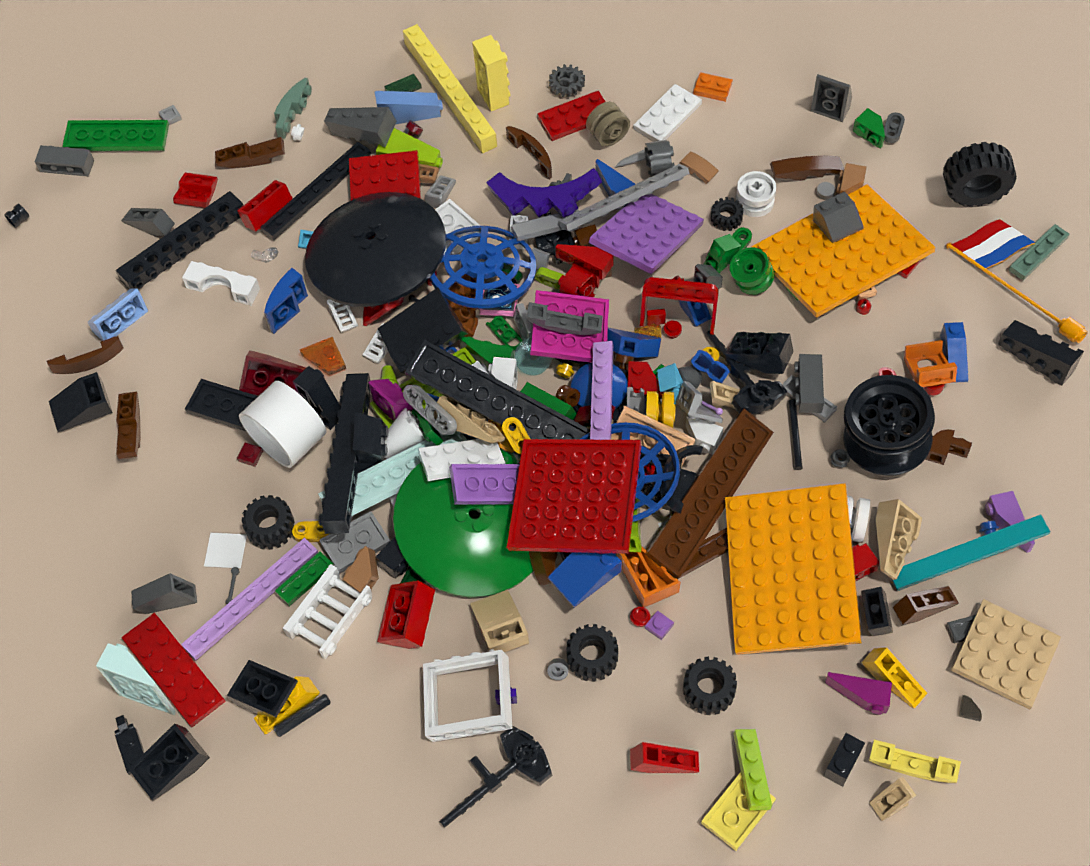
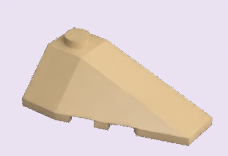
M446 396L439 397L437 403L456 420V431L489 443L504 441L505 437L495 424L489 423L487 418ZM436 410L434 411V418H435V419H437V411H436Z
M899 499L879 502L876 514L880 568L892 580L897 579L905 563V555L911 552V544L913 540H917L922 522V517Z

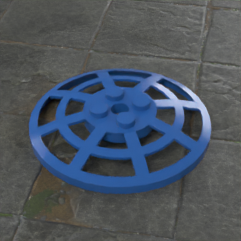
M492 226L464 227L446 234V241L450 240L453 243L447 248L441 262H444L445 270L450 278L443 284L438 280L435 272L429 278L435 289L439 287L445 298L456 304L478 309L495 308L519 299L529 290L536 275V259L529 245L524 240L517 241L512 232ZM481 231V233L468 234L460 238L457 237V235L463 233ZM488 232H494L505 235L511 238V240H506L505 238H502L498 235L489 234ZM480 237V242L469 244L465 241L470 238ZM487 238L496 239L502 243L495 246L487 243ZM521 244L526 249L531 263L520 260L519 253L514 245ZM459 245L464 248L461 254L450 255L455 246ZM509 247L514 258L504 257L502 250ZM484 259V260H486V261H485V262H480V261H478V260ZM449 261H460L461 269L454 272ZM504 263L514 265L507 276L502 272ZM519 267L530 269L525 282L517 288L511 280L516 276ZM467 274L470 277L476 278L477 282L473 283L461 277ZM494 276L500 279L495 282L484 283V279ZM457 282L465 287L476 289L475 299L456 294L448 288ZM506 285L511 293L498 298L483 299V290Z
M638 423L611 424V434L622 432V440H630V432L647 435L658 441L651 450L641 446V453L645 456L639 462L635 496L640 502L634 505V510L643 505L650 509L634 515V522L650 516L667 503L678 485L680 463L673 444L658 430ZM590 432L581 439H590ZM664 447L669 452L674 464V471L663 473L661 463L656 456ZM650 461L656 467L657 474L645 475L643 467ZM673 479V484L664 498L658 503L651 500L659 491L662 481ZM656 482L649 495L646 496L640 491L645 483Z

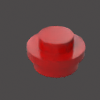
M671 320L664 325V333L669 338H676L682 332V325L678 321Z
M641 606L634 608L630 613L631 622L638 627L645 626L651 618L649 610Z

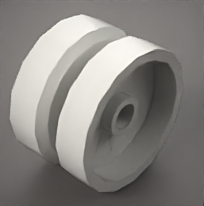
M752 171L744 174L738 181L736 200L739 201V204L743 205V214L749 217H761L771 212L774 207L776 183L769 174L764 172Z
M847 495L852 541L862 543L868 523L870 499L859 498L855 509H853L854 499L852 496Z

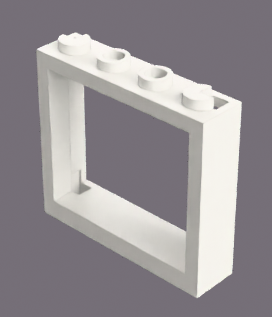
M491 649L485 653L473 652L469 656H452L447 660L435 659L434 662L423 664L425 736L429 740L437 742L512 729L509 657L502 650L495 651ZM498 664L501 715L438 726L437 675Z

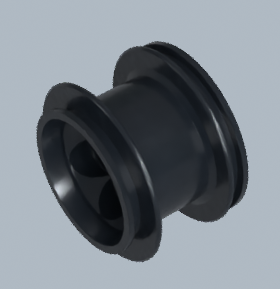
M897 375L876 376L859 384L850 394L844 409L845 428L843 441L849 457L862 469L878 475H899L918 467L927 458L932 447L935 412L930 396L916 382Z

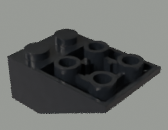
M743 331L735 334L725 355L766 374H783L794 351L790 333H751Z
M97 372L77 379L49 400L58 432L113 413L104 384Z

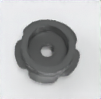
M838 449L831 454V463L836 467H846L847 463L850 462L848 453L843 449Z

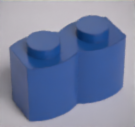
M698 350L691 360L695 368L707 372L708 376L716 382L723 383L730 373L729 368L725 364L715 361L706 351Z

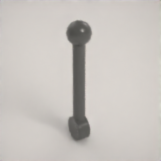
M237 567L231 569L232 580L229 596L225 601L226 604L233 600L236 576L240 573Z

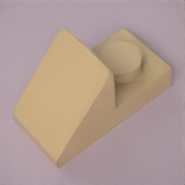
M711 381L712 405L716 408L724 405L735 409L732 405V400L739 393L740 389Z
M901 777L869 803L880 819L884 821L909 805L908 802L916 794L904 777Z

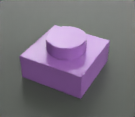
M657 611L645 625V629L662 640L674 626V622Z

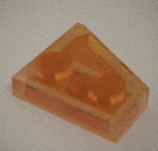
M333 337L299 349L301 356L328 375L347 369Z

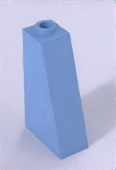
M374 91L377 107H389L397 121L396 124L407 123L409 120L419 121L441 117L440 110H443L442 100H438L437 93Z

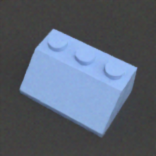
M129 289L114 302L107 305L100 313L93 316L88 321L92 332L104 341L119 335L147 313L148 309L139 290Z

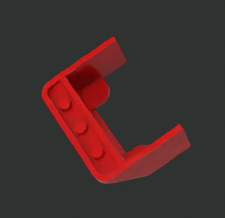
M656 277L647 278L643 284L640 326L644 327L648 297L713 304L710 334L714 335L719 290L715 285L709 283Z

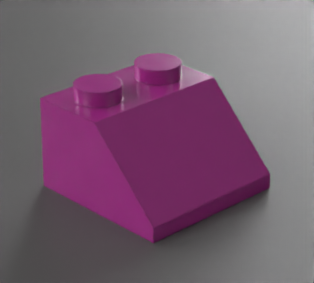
M389 379L371 380L368 382L373 402L393 422L405 408L411 412L414 409L404 399L402 389L397 383L393 384Z

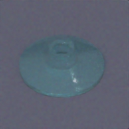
M531 338L525 339L518 345L515 351L517 367L529 375L541 374L548 369L552 358L537 356L536 360H532L530 355Z

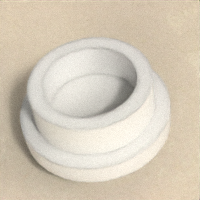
M300 124L297 127L294 126L291 131L294 141L302 139L305 128L301 127Z

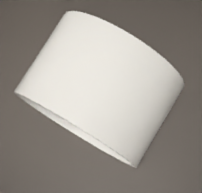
M274 381L239 414L240 422L251 438L270 457L288 468H291L326 434L323 421L310 404L295 390L280 381Z

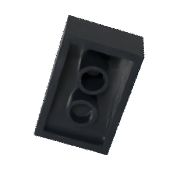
M248 660L227 696L241 708L256 714L276 718L298 681L290 676Z
M174 723L128 770L148 796L155 800L195 773L210 757L187 728Z

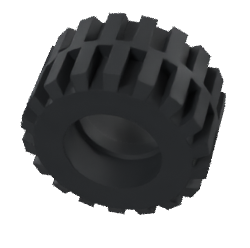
M263 495L260 496L259 500L256 498L252 500L253 503H249L246 506L247 510H244L242 513L244 516L242 517L243 528L250 542L256 547L259 545L261 549L268 547L269 550L273 549V546L281 547V543L286 544L288 542L287 538H291L293 535L292 529L295 523L287 503L284 500L281 501V498L278 496L274 498L273 495H268V498H265ZM268 517L278 518L277 522L270 527H259L260 523Z
M586 624L584 629L577 628L576 634L572 632L566 647L567 663L570 665V670L572 672L575 671V676L578 678L583 676L585 681H588V678H592V682H595L596 678L599 677L600 680L605 679V674L610 676L612 669L615 670L618 662V644L616 637H613V633L610 630L606 632V627L604 626L598 628L597 624H593V627H589V624ZM591 645L598 646L605 652L602 657L596 660H588L580 653L585 647Z
M708 656L704 657V661L699 658L696 660V664L691 663L689 665V670L687 669L685 672L683 694L685 695L686 702H690V707L693 710L698 708V713L702 714V711H706V715H711V712H715L716 715L720 714L721 709L725 711L728 705L731 706L733 698H735L737 681L735 672L732 673L733 668L730 665L726 666V661L722 659L719 662L717 657L709 660ZM705 678H712L721 684L722 689L714 694L705 693L699 688L698 682Z

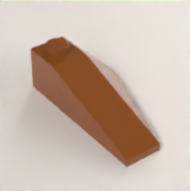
M467 274L461 277L473 283L477 282L476 278L470 277ZM457 282L449 289L456 294L475 299L476 289L465 287ZM447 299L468 333L465 336L473 337L478 325V318L476 317V310L478 308L462 306Z

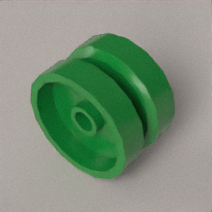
M751 247L740 250L733 256L730 262V273L737 287L743 293L749 295L760 294L766 291L774 280L775 272L767 254L761 249Z

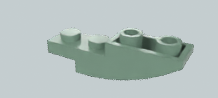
M303 78L284 95L274 112L277 123L275 127L277 135L282 137V139H285L287 133L290 132L291 122L295 119L296 114H302L303 108H306L308 95L310 96L312 92L308 78Z

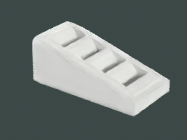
M330 299L327 300L329 310L341 333L358 327L350 306L343 305L335 309L334 307L341 304ZM346 310V312L337 315V312ZM347 315L349 316L348 318L343 319V320H340V319H339V318L344 317V316H347ZM348 321L352 322V324H349L344 327L342 326L343 323H346Z
M378 330L363 353V357L376 364H379L388 352L385 343L381 341L382 337ZM372 350L378 353V356L371 353Z

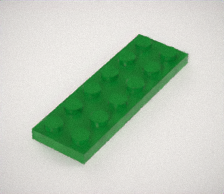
M68 120L62 147L87 149L90 151H164L169 122L168 120Z

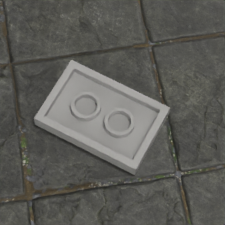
M370 511L350 523L349 533L329 534L319 541L340 574L354 563L358 551L364 548V546L373 549L376 553L382 550L390 542V539Z

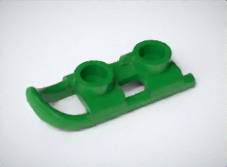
M496 316L490 323H486L504 345L513 348L514 351L523 346L521 337L502 316ZM500 329L503 333L500 335L497 330ZM516 338L519 343L516 346H510L508 342Z

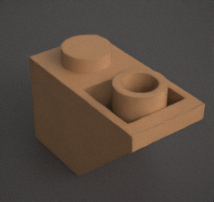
M846 163L845 169L840 171L839 180H842V184L838 183L836 194L846 192L848 195L863 187L867 166Z
M364 546V548L358 551L354 563L345 570V576L342 580L360 593L366 585L372 589L379 579L375 551Z

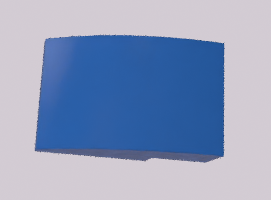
M293 268L279 280L266 303L264 313L273 334L300 312L298 304L308 297L302 275Z

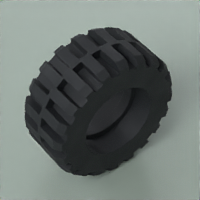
M994 142L973 143L971 146L962 147L960 151L954 152L952 157L947 159L943 167V177L948 196L954 202L963 206L967 205L968 207H973L974 205L983 206V204H991L995 200L1002 199L1003 195L1006 196L1012 190L1017 179L1010 151Z

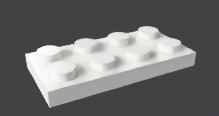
M674 84L633 125V129L653 142L667 140L702 104V99Z
M481 439L419 448L418 452L427 481L451 478L449 469L451 464H505L498 443H489Z

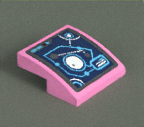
M514 284L517 288L520 287V284ZM506 285L483 290V299L498 298L511 293ZM518 299L500 307L480 309V315L514 317Z

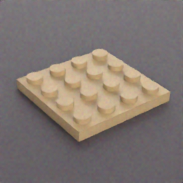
M983 599L951 671L1030 710L1033 707L1061 636Z

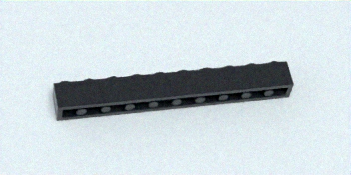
M369 373L346 374V380L342 383L341 409H338V423L335 424L336 438L332 440L331 466L327 469L328 483H325L324 486L326 495L325 498H322L323 512L319 515V524L323 526L325 534L349 533L360 460L353 451L355 413L368 415L371 396L368 384L371 381Z

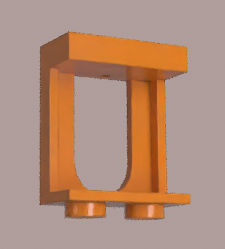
M942 340L905 346L904 361L913 379L921 387L956 382L957 366L955 362L948 363L942 352ZM928 359L936 365L919 368L917 363L920 360Z

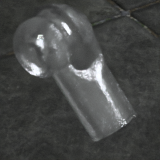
M270 247L263 252L253 250L251 258L267 263L276 258L279 251L276 247Z

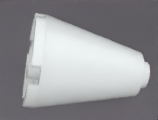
M407 408L399 414L388 429V437H385V444H387L388 448L387 456H384L386 459L426 440L423 436L424 432L418 425L420 423L419 419L410 410L407 411Z

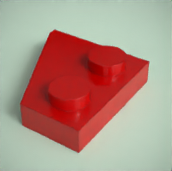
M629 361L628 387H633L634 393H640V389H644V396L646 398L647 391H657L658 398L662 399L664 391L660 392L659 382L648 362Z

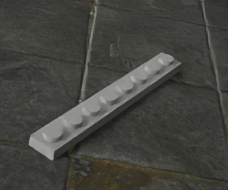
M681 164L675 165L559 220L560 227L567 231H574L578 229V226L593 222V219L606 216L614 209H621L625 204L635 202L644 195H650L658 188H665L673 181L682 180L684 176L690 174L688 167Z

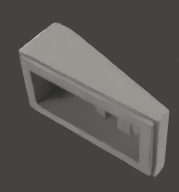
M440 175L426 192L425 202L433 208H438L447 200L456 180Z

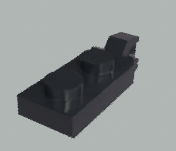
M124 715L115 718L119 728L115 730V737L126 771L130 775L131 772L128 768L145 752L134 724H128Z

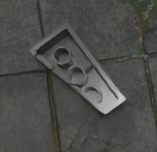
M389 107L330 108L324 120L332 135L348 139L352 137L357 141L365 140L369 144L378 143L382 147H386L397 122Z

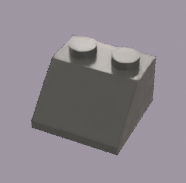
M846 192L814 205L813 221L832 243L864 228L856 205Z

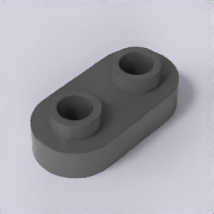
M894 112L888 115L884 127V140L886 142L895 143L900 139L905 122L902 114Z

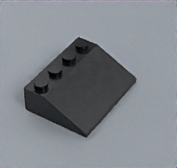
M439 287L378 328L391 358L403 374H405L406 369L424 339L444 350L468 334Z

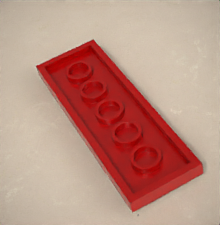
M155 612L121 637L191 728L226 702Z

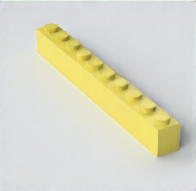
M418 24L403 30L406 47L483 154L496 148L497 139L495 131Z

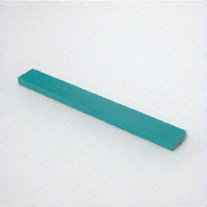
M1042 514L904 565L897 579L892 580L896 590L900 591L1049 535L1051 531Z

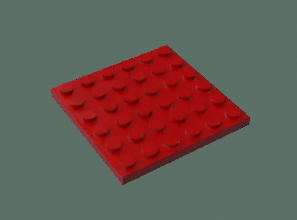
M524 439L507 549L509 551L629 554L642 445L641 440Z

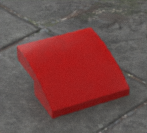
M185 172L178 182L179 189L173 197L174 203L206 208L212 199L218 178Z

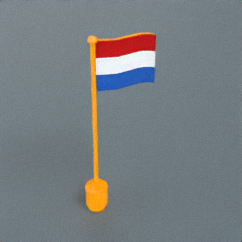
M1001 219L986 224L962 240L953 244L951 242L946 244L947 249H952L1058 322V332L1072 342L1079 344L1086 337L1088 331L1073 318L1069 317L1060 320L987 270L1005 261L1021 249L1035 244L1034 241Z

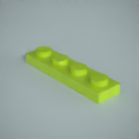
M735 729L733 736L749 811L771 810L772 801L756 729Z

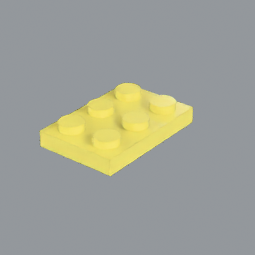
M740 772L704 817L701 824L737 851L768 810L749 811ZM770 794L773 805L776 801V798Z

